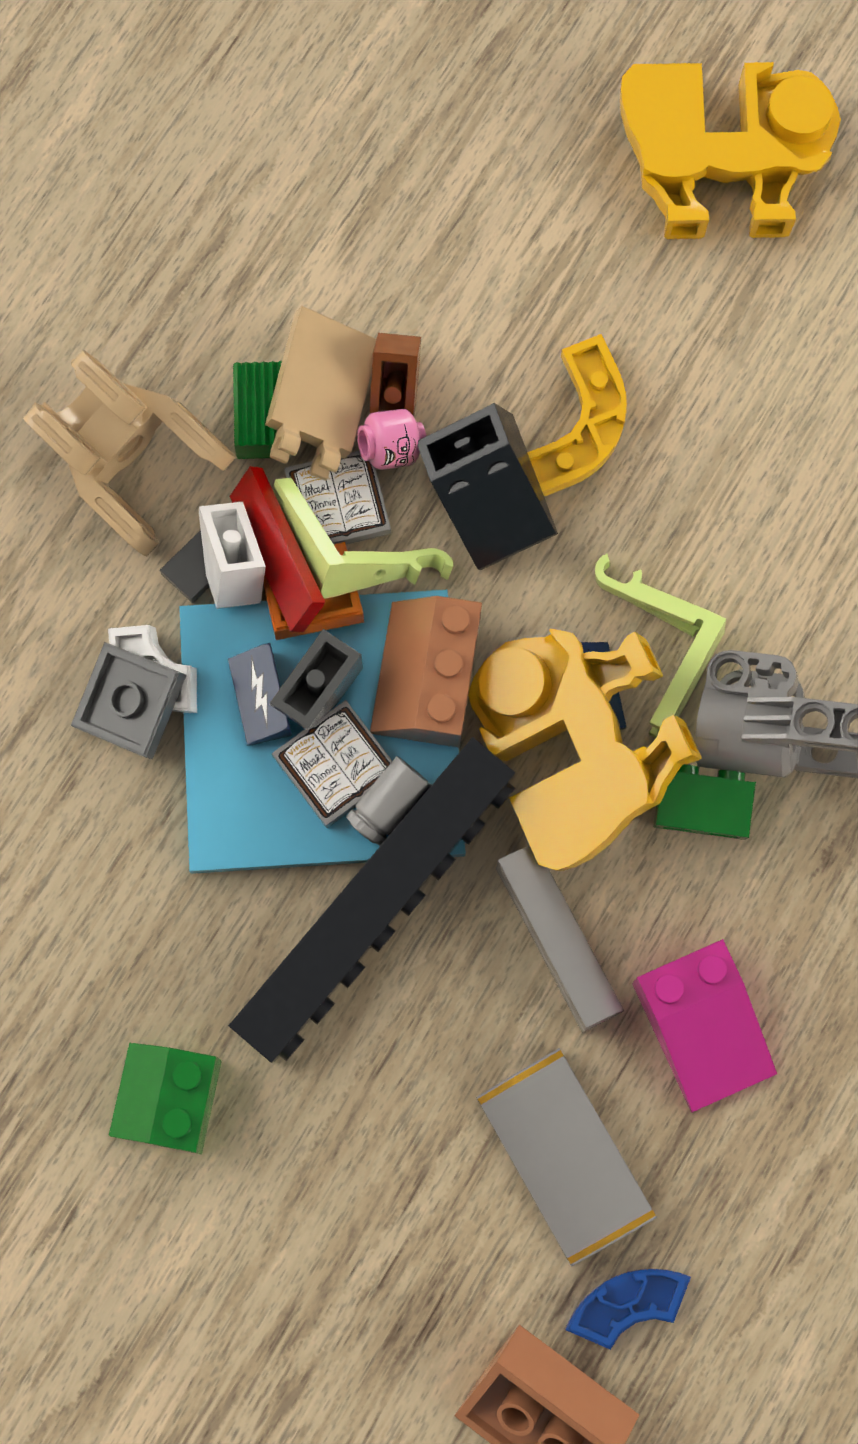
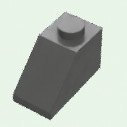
M323 629L273 697L270 705L309 731L338 704L363 669L361 654Z

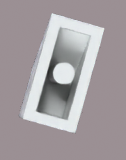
M235 502L199 506L205 571L216 608L261 603L266 566L244 503Z

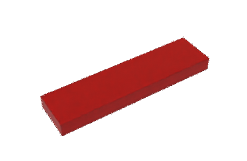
M249 466L229 497L232 503H244L266 566V579L290 631L304 632L324 606L325 601L263 468Z

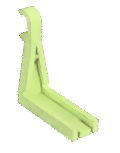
M275 479L274 494L323 598L343 595L404 577L416 585L421 569L426 567L437 569L440 572V577L446 580L449 579L453 568V560L446 552L436 548L405 552L344 551V554L340 555L293 479Z
M605 554L599 558L595 566V579L600 588L638 606L692 637L695 633H698L650 720V725L653 727L649 735L656 738L664 719L672 715L680 717L724 635L726 618L643 584L642 570L633 572V578L628 583H621L608 577L604 572L610 567V560L608 554Z

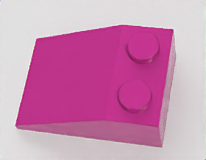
M723 939L638 976L633 981L632 985L691 1113L777 1074L744 982Z

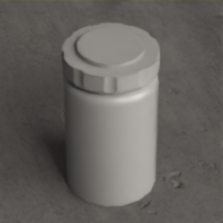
M396 756L356 804V810L352 809L346 818L365 838L381 846L387 839L386 835H390L431 787V784L414 768Z

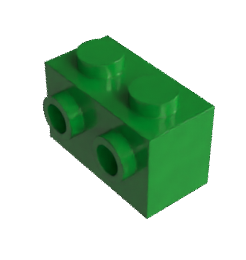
M683 764L668 785L661 803L656 806L653 828L740 840L748 839L756 782L745 781L746 773L732 770H718L717 777L699 775L700 767Z

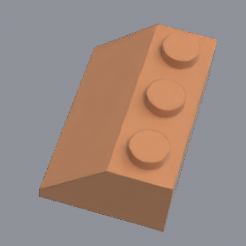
M442 596L392 602L370 729L371 734L460 748L481 620V602Z
M518 1325L497 1352L454 1416L491 1444H625L639 1414L521 1325Z

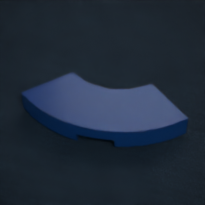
M640 1269L617 1275L597 1286L580 1302L571 1315L565 1330L611 1350L620 1334L635 1323L653 1319L674 1323L691 1277L679 1272L663 1269Z

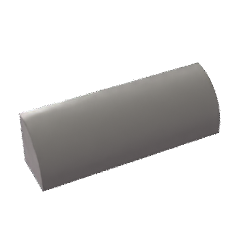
M530 846L498 859L496 870L581 1032L583 1033L624 1012L619 999L549 868L538 865Z

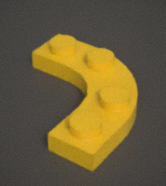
M602 334L561 350V358L576 388L582 410L580 419L570 433L555 442L527 452L544 497L573 486L593 475L610 458L620 440L626 418V391L621 374Z

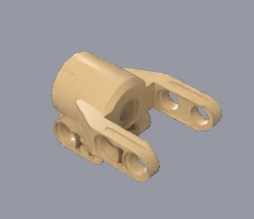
M82 350L71 361V365L75 370L76 378L86 386L83 392L69 406L57 413L46 402L42 405L34 403L23 419L68 463L79 496L129 545L147 557L159 544L155 537L154 529L108 485L112 478L130 465L144 451L154 436L155 430L162 422L200 458L209 460L223 471L235 460L236 456L181 402L163 394L122 383L97 358Z

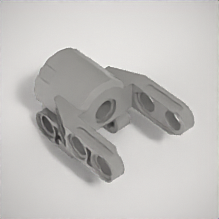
M728 650L716 654L710 660L696 726L695 744L702 759L696 761L698 767L784 778L792 773L793 770L858 778V733L849 732L848 730L853 720L858 718V704L805 698V693L798 681V675L792 662L779 655ZM734 662L743 668V670L740 669L726 674L720 682L717 680V672L725 663ZM751 665H757L756 671H751ZM780 668L783 674H777L774 671ZM817 711L823 713L828 719L826 729L804 727L802 723L803 717L810 712ZM813 747L838 750L836 758L829 763H819L812 757Z

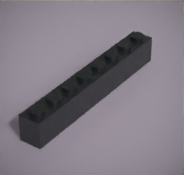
M472 737L228 1026L269 1062H275L279 1056L287 1061L305 1040L299 1035L310 1019L318 1025L334 1006L335 1002L329 997L342 983L348 989L365 969V966L359 961L372 947L379 952L393 936L396 930L390 924L402 911L409 916L424 899L426 894L420 889L431 876L439 881L452 866L456 859L450 853L458 843L463 840L469 845L483 829L486 823L480 817L492 804L495 808L499 809L516 788L510 782L516 772Z

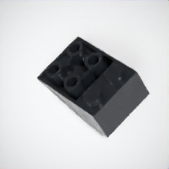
M493 403L418 440L417 446L430 481L478 570H483L558 534L512 413Z

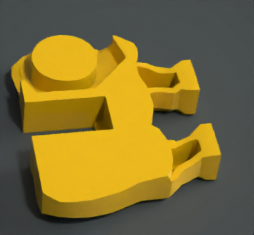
M774 62L744 63L738 84L741 132L705 133L702 63L633 64L627 70L621 80V117L627 138L640 163L642 189L654 199L666 218L664 237L666 239H701L705 237L709 222V211L696 200L692 192L695 188V181L703 177L723 183L746 180L750 184L753 192L749 208L752 214L749 226V236L751 238H774L790 235L796 221V214L787 201L788 195L793 189L798 175L820 171L830 160L832 155L830 151L836 140L841 121L833 95L812 72L802 70L771 74Z
M549 629L551 634L546 637L522 638L505 642L483 662L473 678L468 695L470 704L484 728L481 727L479 730L487 749L500 760L508 761L567 730L581 760L509 797L535 859L540 866L556 871H565L591 860L609 846L635 817L661 803L668 785L683 764L693 763L702 759L687 724L683 719L675 715L663 720L656 739L648 748L643 746L632 751L623 744L618 719L609 703L611 697L620 691L636 688L643 680L655 681L663 677V673L649 643L635 631L626 636L618 650L583 653L582 643L573 633Z

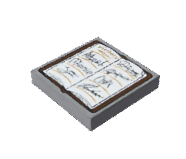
M360 451L352 452L345 459L341 458L337 472L330 471L326 481L310 475L312 462L285 468L286 477L293 479L333 544L345 542L347 545L391 534V527L376 469L369 461H365L361 457Z
M346 700L328 712L309 731L303 730L272 753L273 758L326 828L356 808L359 800L392 762L391 758Z

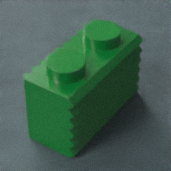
M255 361L252 363L236 362L233 364L234 448L237 459L270 458L277 430L266 426L265 423L282 361H271L269 363L265 361L261 363Z

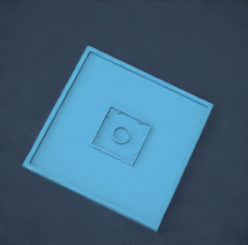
M448 590L359 595L364 613V623L326 630L362 656L363 669L335 707L346 700L370 731L392 602L431 596L448 597ZM267 601L219 609L216 608L215 604L179 606L182 665L197 668V713H183L190 873L366 863L380 845L369 841L350 824V821L346 818L349 813L326 828L272 756L275 750L305 730V728L288 718L292 736L247 746L228 658L257 646L271 643L280 686H282L321 631L276 640ZM372 734L392 761L398 756L421 774L431 785L459 754L458 747ZM461 840L450 854L453 857L466 856L465 842Z

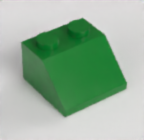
M129 1042L109 1136L202 1155L222 1061L216 1056L170 1047Z

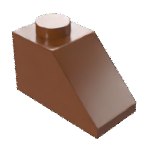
M378 333L373 351L370 414L373 412L406 409L413 416L415 415L421 351L420 336Z

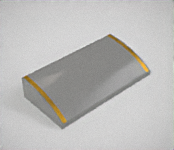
M560 1048L476 1097L571 1266L594 1255L657 1218Z

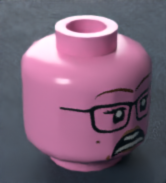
M406 409L373 412L366 418L364 425L358 428L357 433L361 457L365 461H369L374 468L381 470L413 465L420 453L417 446L418 440L426 437L424 425L421 422H416L411 412Z

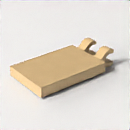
M301 305L294 314L265 423L266 426L277 430L270 458L287 464L290 454L295 456L299 450L300 442L303 441L317 447L310 468V475L326 481L330 471L337 472L341 458L345 459L352 453L372 372L375 338Z

